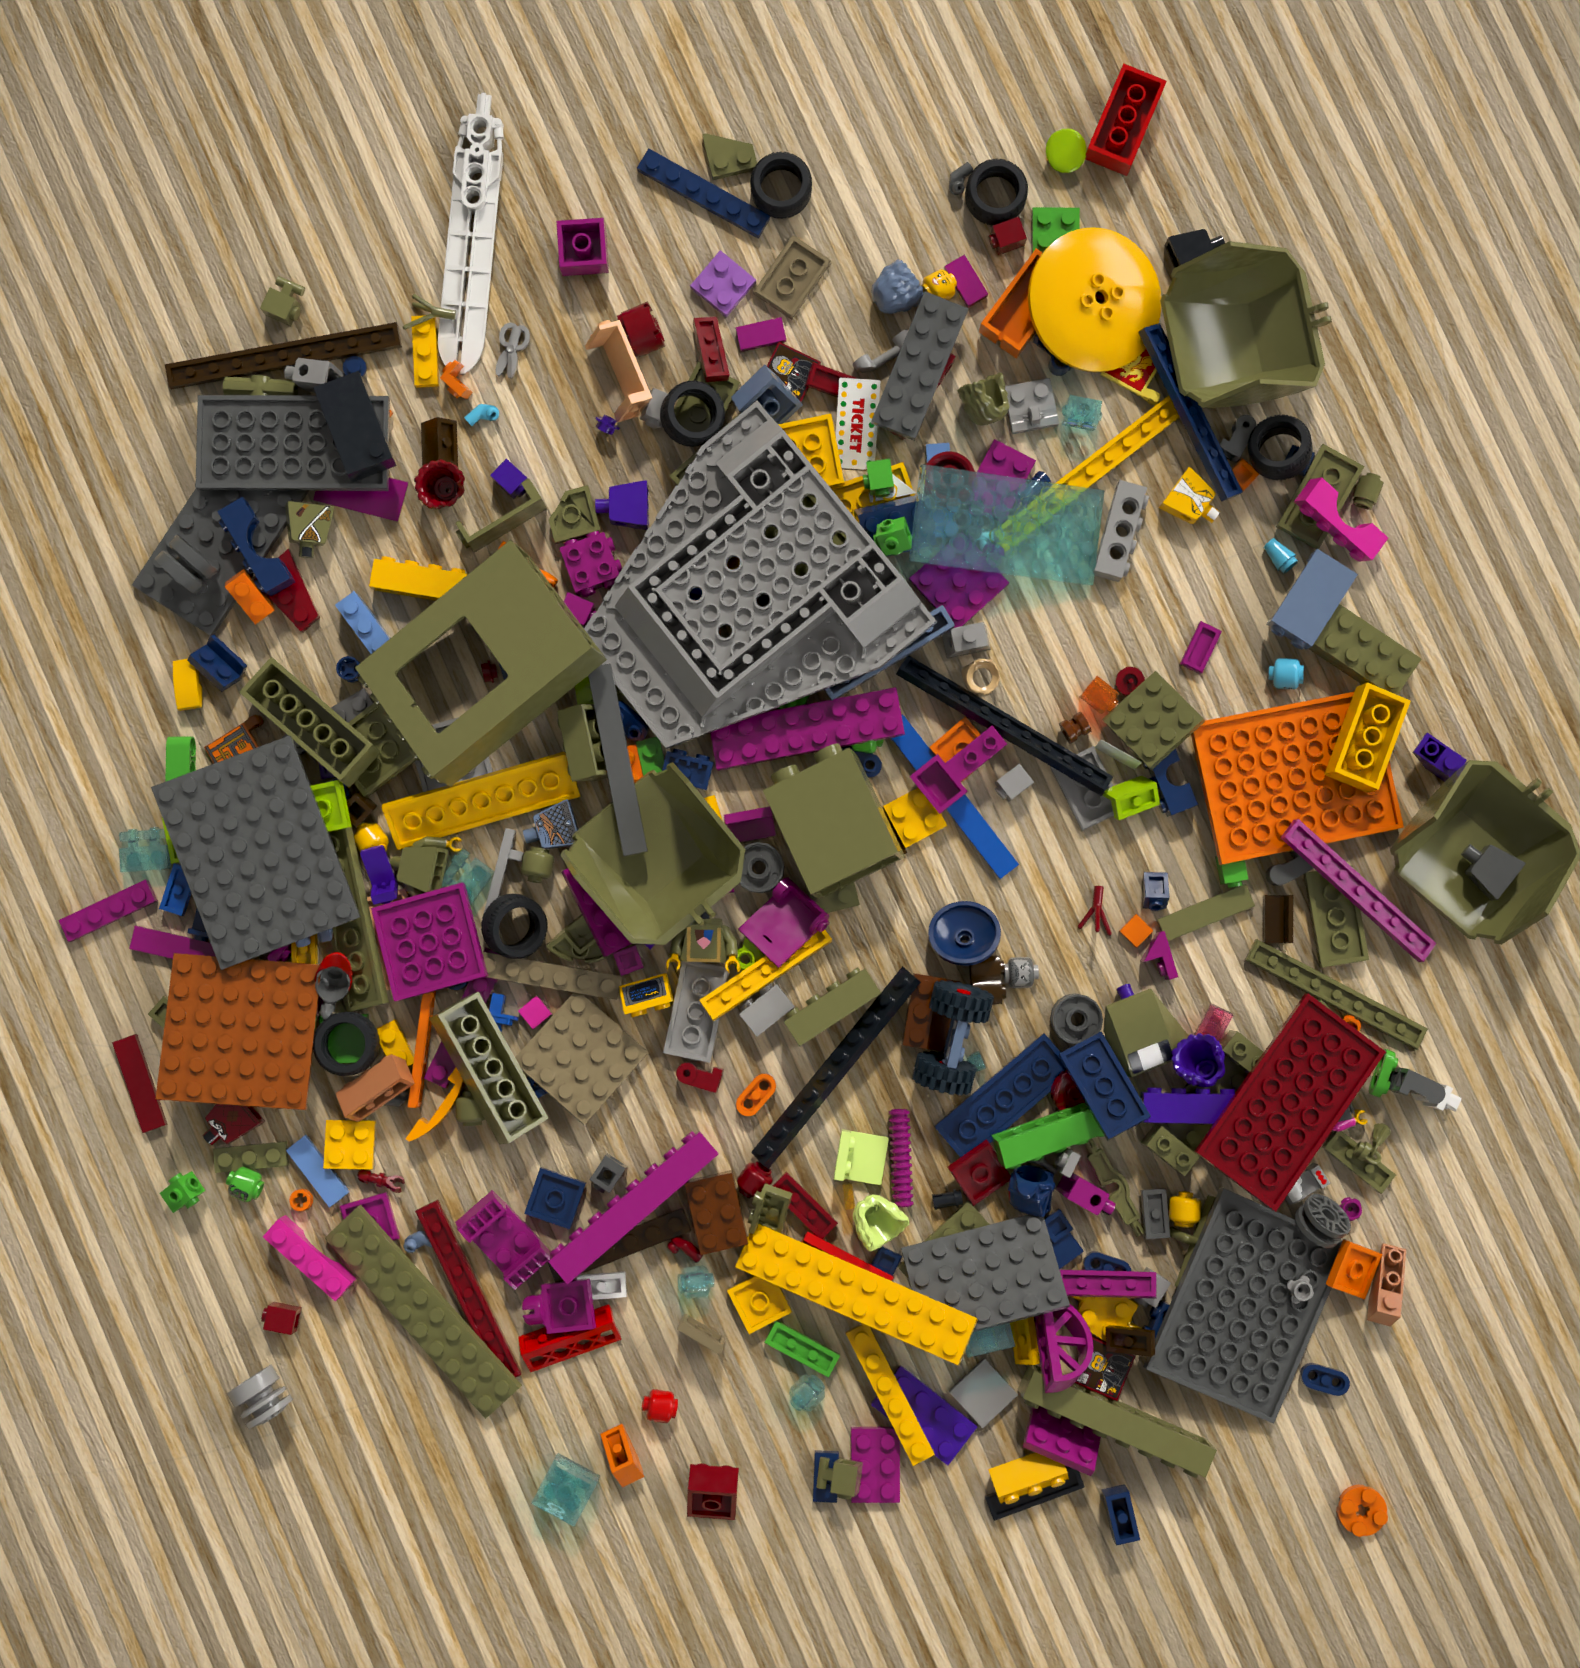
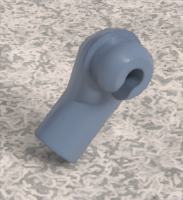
M417 1231L409 1235L403 1245L404 1250L408 1253L415 1252L416 1249L423 1245L433 1248L425 1231Z

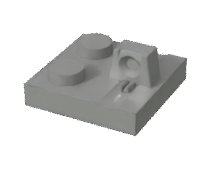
M1050 378L1005 386L1010 405L1008 417L1012 434L1059 425Z

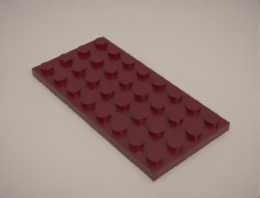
M1305 993L1194 1152L1272 1211L1276 1212L1386 1051L1309 993Z

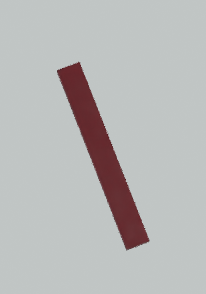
M437 1199L417 1209L415 1212L472 1330L515 1378L522 1374L520 1367L439 1200Z

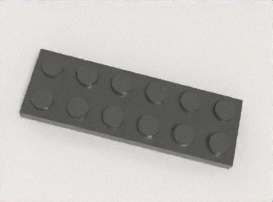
M924 291L871 424L911 440H916L969 308Z

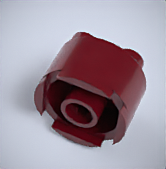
M648 301L617 315L635 357L644 356L666 346L656 317L651 315L653 310Z

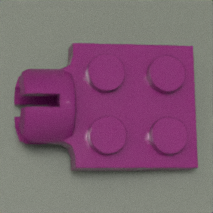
M590 1278L572 1280L569 1284H566L565 1281L545 1283L541 1285V1294L530 1295L523 1300L522 1310L534 1309L529 1314L523 1315L525 1323L528 1325L543 1324L547 1329V1334L596 1328Z

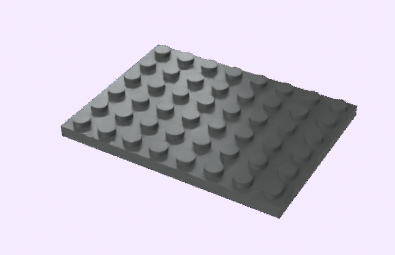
M292 736L284 737L151 787L221 970L361 917Z
M1220 1187L1156 1335L1155 1355L1152 1357L1147 1356L1143 1367L1274 1424L1332 1287L1326 1285V1281L1342 1240L1334 1248L1318 1246L1301 1232L1295 1219L1277 1211H1272L1268 1207ZM1302 1275H1305L1310 1279L1309 1284L1314 1292L1313 1297L1306 1301H1300L1298 1304L1293 1303L1287 1283L1290 1280H1298Z

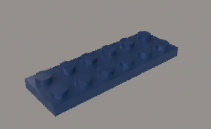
M1045 1033L1041 1034L934 1127L959 1157H962L986 1139L991 1143L993 1141L991 1135L1005 1131L1051 1092L1055 1078L1066 1070L1058 1056L1061 1052Z

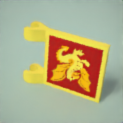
M1147 349L1127 365L1115 370L1101 372L1103 377L1142 397L1153 406L1157 405L1160 399V393L1147 388L1157 372Z

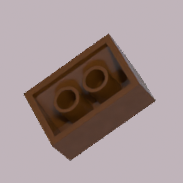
M913 973L921 983L909 996L901 1044L943 1052L951 1018L946 1017V1015L937 1014L938 1012H934L929 1008L934 983L936 981L940 982V980L946 982L948 980L955 983L961 981Z

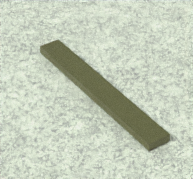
M1258 939L1254 940L1245 958V961L1309 993L1319 1000H1323V1002L1354 1016L1355 1019L1415 1050H1418L1428 1028Z

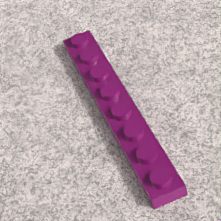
M1299 819L1293 820L1281 836V839L1416 961L1424 962L1437 943Z

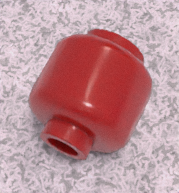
M652 1389L648 1396L643 1397L641 1411H646V1419L649 1421L668 1423L671 1418L675 1419L678 1399H675L673 1392Z

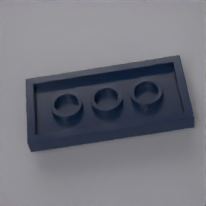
M1102 1031L1059 1053L1060 1060L1107 1141L1151 1117Z

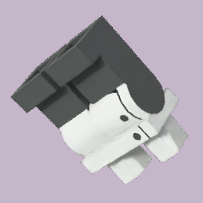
M1396 1067L1389 1077L1390 1091L1403 1095L1411 1093L1416 1100L1424 1101L1423 1105L1427 1107L1456 1111L1460 1104L1461 1098L1451 1093L1453 1088L1439 1084L1410 1069Z

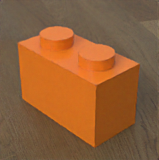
M245 569L225 582V588L255 625L275 611L272 602L264 592H260L254 580Z

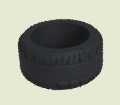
M780 151L768 154V156L766 155L759 160L751 174L750 187L752 199L759 210L770 217L786 219L787 217L790 218L797 215L806 207L812 193V177L808 166L801 158L789 152ZM777 170L789 171L798 177L801 182V189L789 200L777 201L771 199L761 188L762 181L768 174Z
M998 158L986 160L979 164L970 174L965 190V201L970 213L980 222L991 226L1018 217L1025 206L1028 196L1027 179L1022 170L1016 164L1014 165L1013 162ZM1000 177L1007 180L1013 186L1016 192V199L1006 207H990L979 198L977 186L987 178Z
M685 381L676 385L664 398L660 409V420L666 434L676 443L687 447L705 444L721 430L725 419V408L721 397L714 388L700 381ZM693 396L706 404L711 420L709 427L705 431L691 432L678 423L674 414V405L680 397Z
M1284 414L1270 416L1259 422L1254 427V430H1252L1248 439V453L1253 468L1261 476L1276 481L1290 479L1300 474L1309 464L1313 453L1311 434L1307 426L1298 418L1296 419V417ZM1279 434L1291 435L1301 443L1298 451L1292 457L1283 461L1269 460L1260 453L1264 442Z
M506 894L490 903L482 917L481 931L486 944L493 951L509 959H522L532 955L533 952L535 953L542 946L543 940H545L547 935L548 922L545 912L537 902L524 895ZM525 908L530 918L527 934L515 944H503L499 936V925L502 918L512 909Z
M341 1012L329 1016L328 1019L323 1020L318 1026L313 1039V1052L318 1063L326 1071L338 1076H350L363 1072L373 1064L380 1048V1038L374 1024L367 1017L355 1012ZM343 1023L357 1026L365 1038V1050L362 1057L357 1062L348 1065L337 1062L331 1056L328 1049V1038L331 1031L337 1025Z

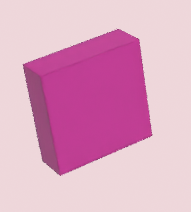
M535 996L518 1010L532 1029H535L552 1015L551 1011L538 996Z

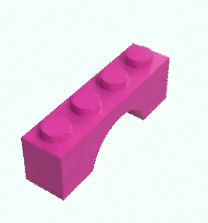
M1322 477L1310 479L1294 501L1300 507L1299 510L1304 515L1313 518L1317 522L1316 525L1319 529L1333 536V541L1339 546L1345 547L1354 560L1359 562L1372 561L1388 540V537L1373 523L1360 524L1354 528L1345 524L1337 511L1339 492Z
M286 1215L280 1217L263 1236L266 1241L334 1301L341 1298L357 1280L342 1264L331 1260L317 1250L306 1238L304 1231Z

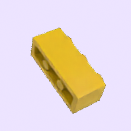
M1032 1453L988 1469L999 1502H1005V1504L1014 1503L1019 1500L1020 1496L1026 1494L1029 1496L1037 1495L1042 1492V1488L1048 1486L1052 1488L1059 1487L1065 1484V1480L1069 1479L1065 1465L1038 1453Z

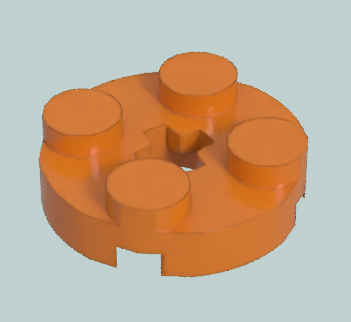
M1358 1484L1348 1487L1341 1493L1336 1509L1337 1517L1340 1523L1358 1537L1373 1535L1387 1523L1386 1502L1375 1489ZM1359 1505L1368 1507L1364 1516L1361 1514L1356 1515V1512L1359 1511Z

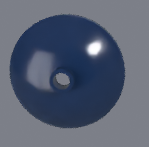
M958 901L944 906L933 916L928 931L929 942L934 952L943 960L961 966L974 965L985 961L996 951L1001 939V928L997 917L987 907L976 902ZM962 940H967V941H969V942H967V943H962L961 941H962Z

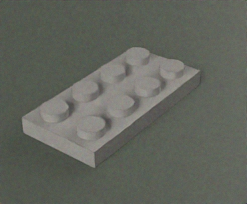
M682 961L663 1053L708 1063L711 1062L720 1017L712 1021L699 1000L727 982L729 973L725 967L701 962Z

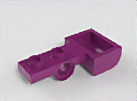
M991 726L946 763L937 754L909 777L938 813L941 814L968 792L961 781L1005 747L1007 743L996 729Z

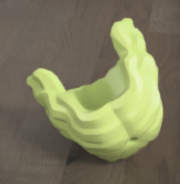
M872 1194L866 1196L857 1203L853 1212V1220L858 1238L863 1242L868 1251L880 1249L882 1245L893 1240V1238L904 1231L905 1227L909 1226V1218L903 1211H900L895 1203L889 1202L880 1195Z

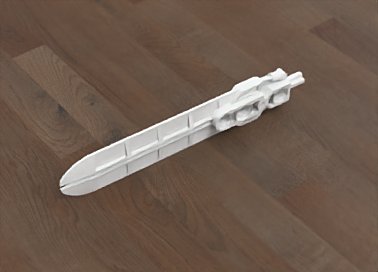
M486 93L478 94L476 114L461 117L458 132L460 137L454 153V175L441 308L456 310L455 320L440 318L438 349L441 359L446 366L449 362L458 361L459 344L462 342L461 363L464 367L461 369L460 375L468 373L476 365L484 348L499 187L503 166L502 139H504V125L501 119L493 118L490 115L492 96ZM487 127L484 133H476L478 128ZM464 137H467L471 144L470 149L462 148ZM497 140V150L489 152L494 147V141ZM482 173L480 179L472 180L474 174ZM480 196L477 203H470L472 197ZM472 214H474L473 232H470ZM472 238L470 267H467L469 241ZM466 272H468V273H469V278H468V288H467V299H466V302H465V301H464L465 282H466ZM463 307H466V309H465V319H464V330H463V337H462V336H460V334H461V324H462V313H463Z

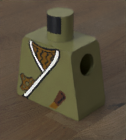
M288 501L285 505L289 542L300 544L299 557L313 558L314 545L323 546L326 543L334 506Z

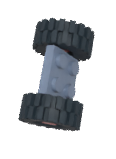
M940 980V982L936 981L934 983L929 1008L934 1012H938L937 1014L946 1015V1017L951 1018L943 1053L923 1051V1053L919 1052L917 1054L912 1079L915 1080L914 1082L922 1087H929L930 1090H937L940 1093L946 1092L950 1095H968L971 1093L977 1068L971 1062L964 1061L965 1048L962 1047L963 1039H968L970 1024L968 1023L988 1022L994 996L991 993L981 990L979 987L962 984L961 982L955 983L953 981L947 980L946 982Z

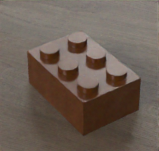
M733 1170L691 1179L685 1183L701 1255L749 1243Z

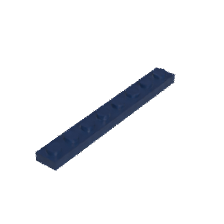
M1158 323L1143 328L1138 333L1221 502L1238 496L1243 491L1201 406L1189 396H1184L1179 392L1169 341L1161 324Z

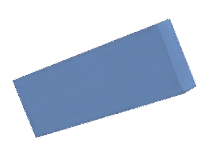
M307 1135L303 1136L286 1150L329 1208L350 1192L333 1169H323L324 1157Z

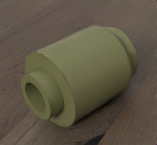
M1374 473L1361 475L1353 496L1355 499L1353 504L1355 506L1372 510L1373 505H1376L1384 484L1380 480L1381 477Z

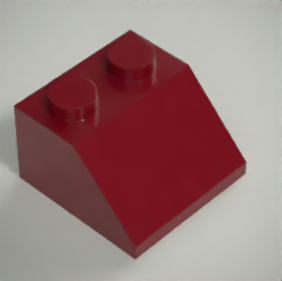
M703 1463L697 1465L690 1464L687 1517L735 1520L739 1468L729 1465L709 1466Z

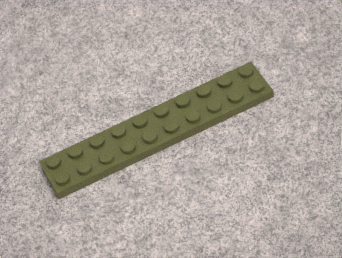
M362 1205L354 1209L325 1237L326 1241L485 1419L522 1386Z

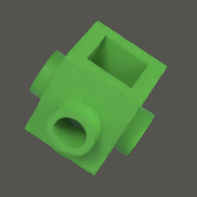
M905 517L894 520L887 519L877 524L876 534L873 535L874 542L881 548L885 556L898 555L903 551L911 549L912 535Z
M191 1171L184 1176L179 1173L168 1181L170 1185L159 1194L174 1213L184 1206L188 1209L200 1201L198 1196L206 1190Z

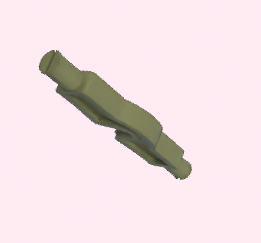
M1089 1139V1143L1084 1144L1089 1152L1087 1158L1095 1171L1100 1185L1106 1186L1113 1182L1118 1184V1188L1109 1195L1108 1199L1116 1204L1115 1209L1120 1214L1126 1225L1130 1224L1136 1237L1141 1236L1140 1233L1144 1234V1229L1138 1221L1140 1214L1129 1197L1130 1189L1127 1180L1120 1172L1113 1169L1106 1154L1101 1148L1098 1149L1093 1139Z

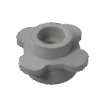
M1302 1275L1298 1280H1290L1287 1283L1293 1303L1298 1304L1300 1301H1306L1313 1297L1314 1292L1309 1284L1310 1279L1305 1275Z

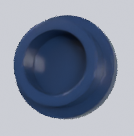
M358 356L348 357L343 363L344 374L348 375L359 371L363 377L367 371L365 361Z

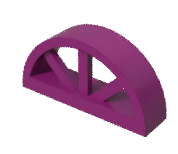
M1071 1304L1070 1307L1034 1316L1045 1393L1060 1392L1071 1387L1086 1370L1092 1359V1334L1082 1315ZM1065 1325L1073 1337L1058 1336L1056 1333ZM1059 1345L1077 1346L1078 1363ZM1060 1359L1073 1372L1062 1375Z

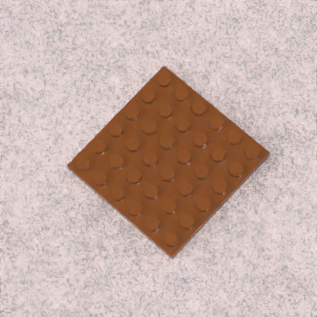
M174 953L155 1099L306 1111L319 995L315 989V975L319 964L249 959L221 970L216 956Z

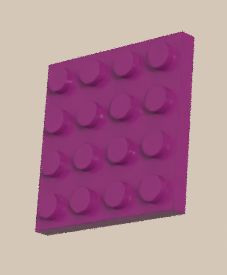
M465 883L454 884L371 908L394 1002L488 976Z

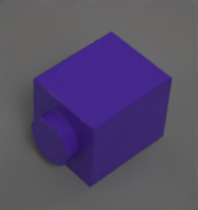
M506 458L490 476L512 499H515L517 496L521 497L526 493L521 483L528 478Z

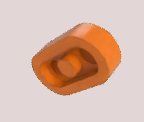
M766 1073L757 1075L739 1095L736 1107L740 1114L744 1116L756 1114L773 1095L776 1089V1082L771 1075ZM760 1082H768V1089L762 1090L759 1086ZM746 1099L752 1100L753 1106L751 1108L744 1106Z

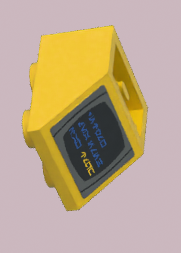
M667 973L619 986L624 1014L630 1013L632 1018L647 1014L646 1009L654 1007L655 1011L670 1007L669 1002L674 1001Z

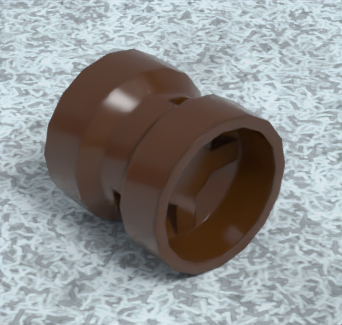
M1082 712L1073 715L1071 720H1064L1059 723L1064 737L1070 744L1075 742L1080 735L1085 736L1092 732Z

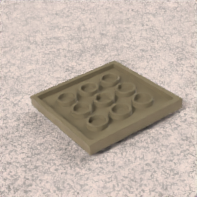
M574 992L515 1058L527 1076L579 1122L585 1125L643 1060L648 1051L583 994Z

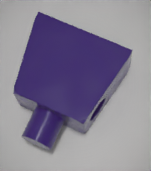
M647 480L609 487V499H595L596 513H609V521L612 525L648 530L649 490Z

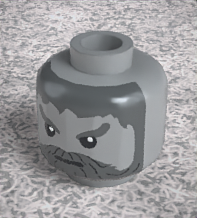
M1012 957L1008 960L1007 964H1004V982L1008 983L1013 989L1031 988L1034 984V979H1039L1038 965H1033L1030 957Z

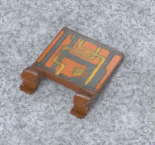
M252 715L244 723L205 746L204 748L213 764L259 747L250 731L263 725V718L260 715Z

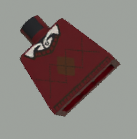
M216 1104L205 1117L211 1128L202 1136L210 1145L216 1143L220 1138L228 1144L257 1128L265 1120L254 1107Z

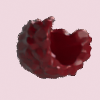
M442 459L432 460L429 464H424L418 470V475L414 478L418 500L429 509L437 510L443 507H451L465 492L463 472L459 470L458 466Z

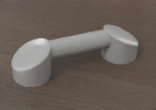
M908 329L900 332L892 339L895 347L874 360H871L868 354L858 358L852 364L855 370L861 373L872 372L898 356Z

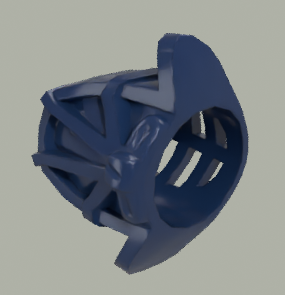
M1021 1165L1015 1168L1011 1173L1008 1186L1009 1203L1021 1213L1044 1217L1051 1210L1052 1194L1055 1189V1183L1053 1182L1054 1174L1033 1165Z

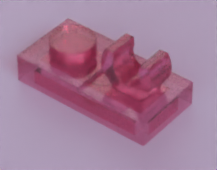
M1211 1003L1194 1035L1198 1033L1203 1035L1210 1034L1220 1042L1233 1017V1013Z

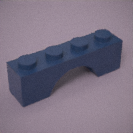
M241 497L217 511L221 517L218 520L219 524L226 533L230 532L233 537L230 540L231 544L238 553L242 552L245 557L242 562L249 573L253 572L257 580L254 582L261 593L265 592L272 597L296 582L281 559L263 558L254 550L252 542L253 533L260 521L248 501Z

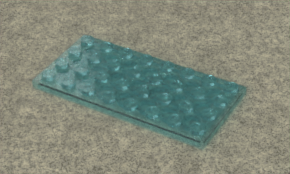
M922 464L919 471L909 561L1089 586L1093 585L1095 574L1093 570L1096 565L1105 490Z

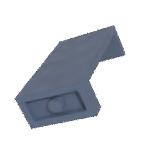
M1319 549L1311 553L1307 560V565L1275 615L1266 624L1271 627L1270 630L1280 637L1284 635L1291 640L1290 643L1294 647L1301 650L1303 648L1307 650L1313 646L1358 575Z

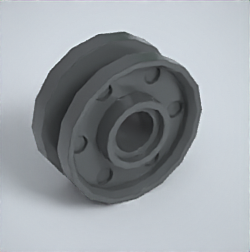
M756 842L748 844L744 847L745 855L740 884L742 887L755 893L771 891L784 876L785 866L782 856L774 847L767 843ZM758 861L764 862L766 865V870L762 874H755L753 872V865Z
M1074 993L1065 995L1057 1000L1051 1010L1050 1022L1053 1031L1059 1038L1067 1043L1076 1045L1101 1031L1103 1016L1100 1007L1094 1000L1088 996ZM1079 1012L1082 1015L1081 1023L1076 1026L1072 1025L1071 1016Z
M1312 1194L1295 1213V1220L1301 1232L1318 1246L1334 1248L1341 1241V1238L1350 1232L1351 1223L1345 1211L1335 1201L1321 1194Z

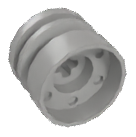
M272 1365L267 1366L227 1393L234 1407L247 1404L248 1408L240 1415L242 1419L251 1413L253 1414L254 1418L245 1424L248 1429L268 1422L281 1413L288 1403L293 1400L290 1394L281 1400L279 1399L278 1395L286 1390L285 1386L276 1390L272 1388V1385L280 1378Z

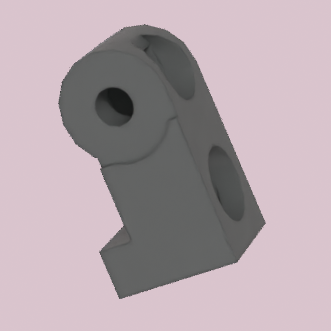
M1240 416L1232 426V435L1229 441L1223 438L1220 442L1226 459L1234 463L1241 457L1248 444L1250 434L1254 427H1256V421L1252 416Z
M1293 850L1290 852L1293 857L1291 860L1268 868L1266 879L1273 886L1284 885L1314 868Z

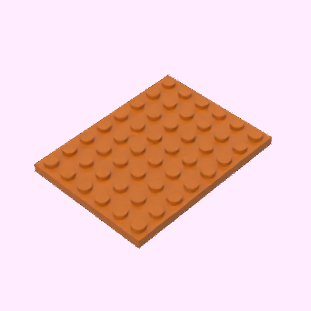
M1354 692L1205 720L1191 734L1219 865L1292 851L1293 849L1281 839V836L1295 819H1299L1325 843L1404 828L1390 762H1388L1379 790L1369 793L1324 775Z

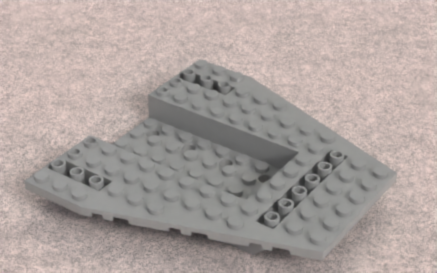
M756 401L701 446L696 458L686 469L680 483L673 489L655 517L656 520L651 528H648L642 542L634 550L617 576L613 587L607 592L603 598L604 601L596 613L592 615L584 629L607 660L602 665L609 663L612 665L614 681L617 687L664 747L668 749L880 669L935 625L937 621L785 431L770 417L762 405ZM810 495L816 498L815 505L811 508L805 507L803 505L804 498ZM771 526L778 529V534L773 539L765 536L766 529ZM844 533L846 535L845 543L842 545L834 544V535ZM732 557L740 559V565L735 570H731L727 566L728 560ZM802 563L806 564L808 572L804 576L796 575V566ZM700 588L702 590V597L696 601L691 600V590ZM762 594L770 597V603L766 607H760L757 604V599ZM724 625H729L732 628V633L727 638H722L719 634L720 628Z

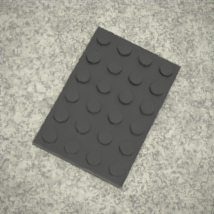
M1025 1215L901 1248L912 1290L976 1317L978 1321L973 1332L1070 1307L1044 1217Z

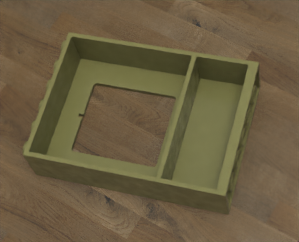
M509 540L357 665L355 669L360 674L358 676L359 681L372 691L371 698L378 706L382 705L385 712L383 714L385 718L398 728L396 731L397 735L402 741L408 742L410 745L409 752L417 761L420 760L424 765L422 770L430 779L434 778L438 783H445L452 787L607 659L531 557L516 543ZM467 618L506 671L508 677L442 732L437 733L419 706L413 707L416 702L397 677V673L459 621Z

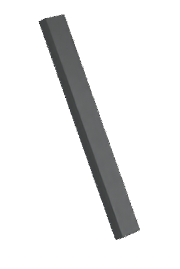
M609 663L600 665L588 677L623 856L625 857L648 852L612 665Z

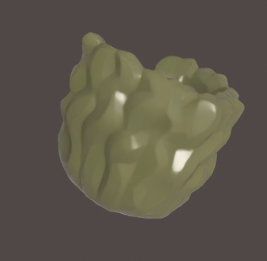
M1001 372L990 375L978 382L965 384L957 390L960 399L964 403V411L969 414L973 423L980 426L992 424L1002 420L1008 413L1010 407L1007 398L1008 393L1005 390L1004 376Z

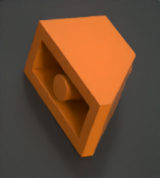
M620 1424L601 1433L611 1472L622 1488L643 1478L644 1474L639 1457L624 1425Z

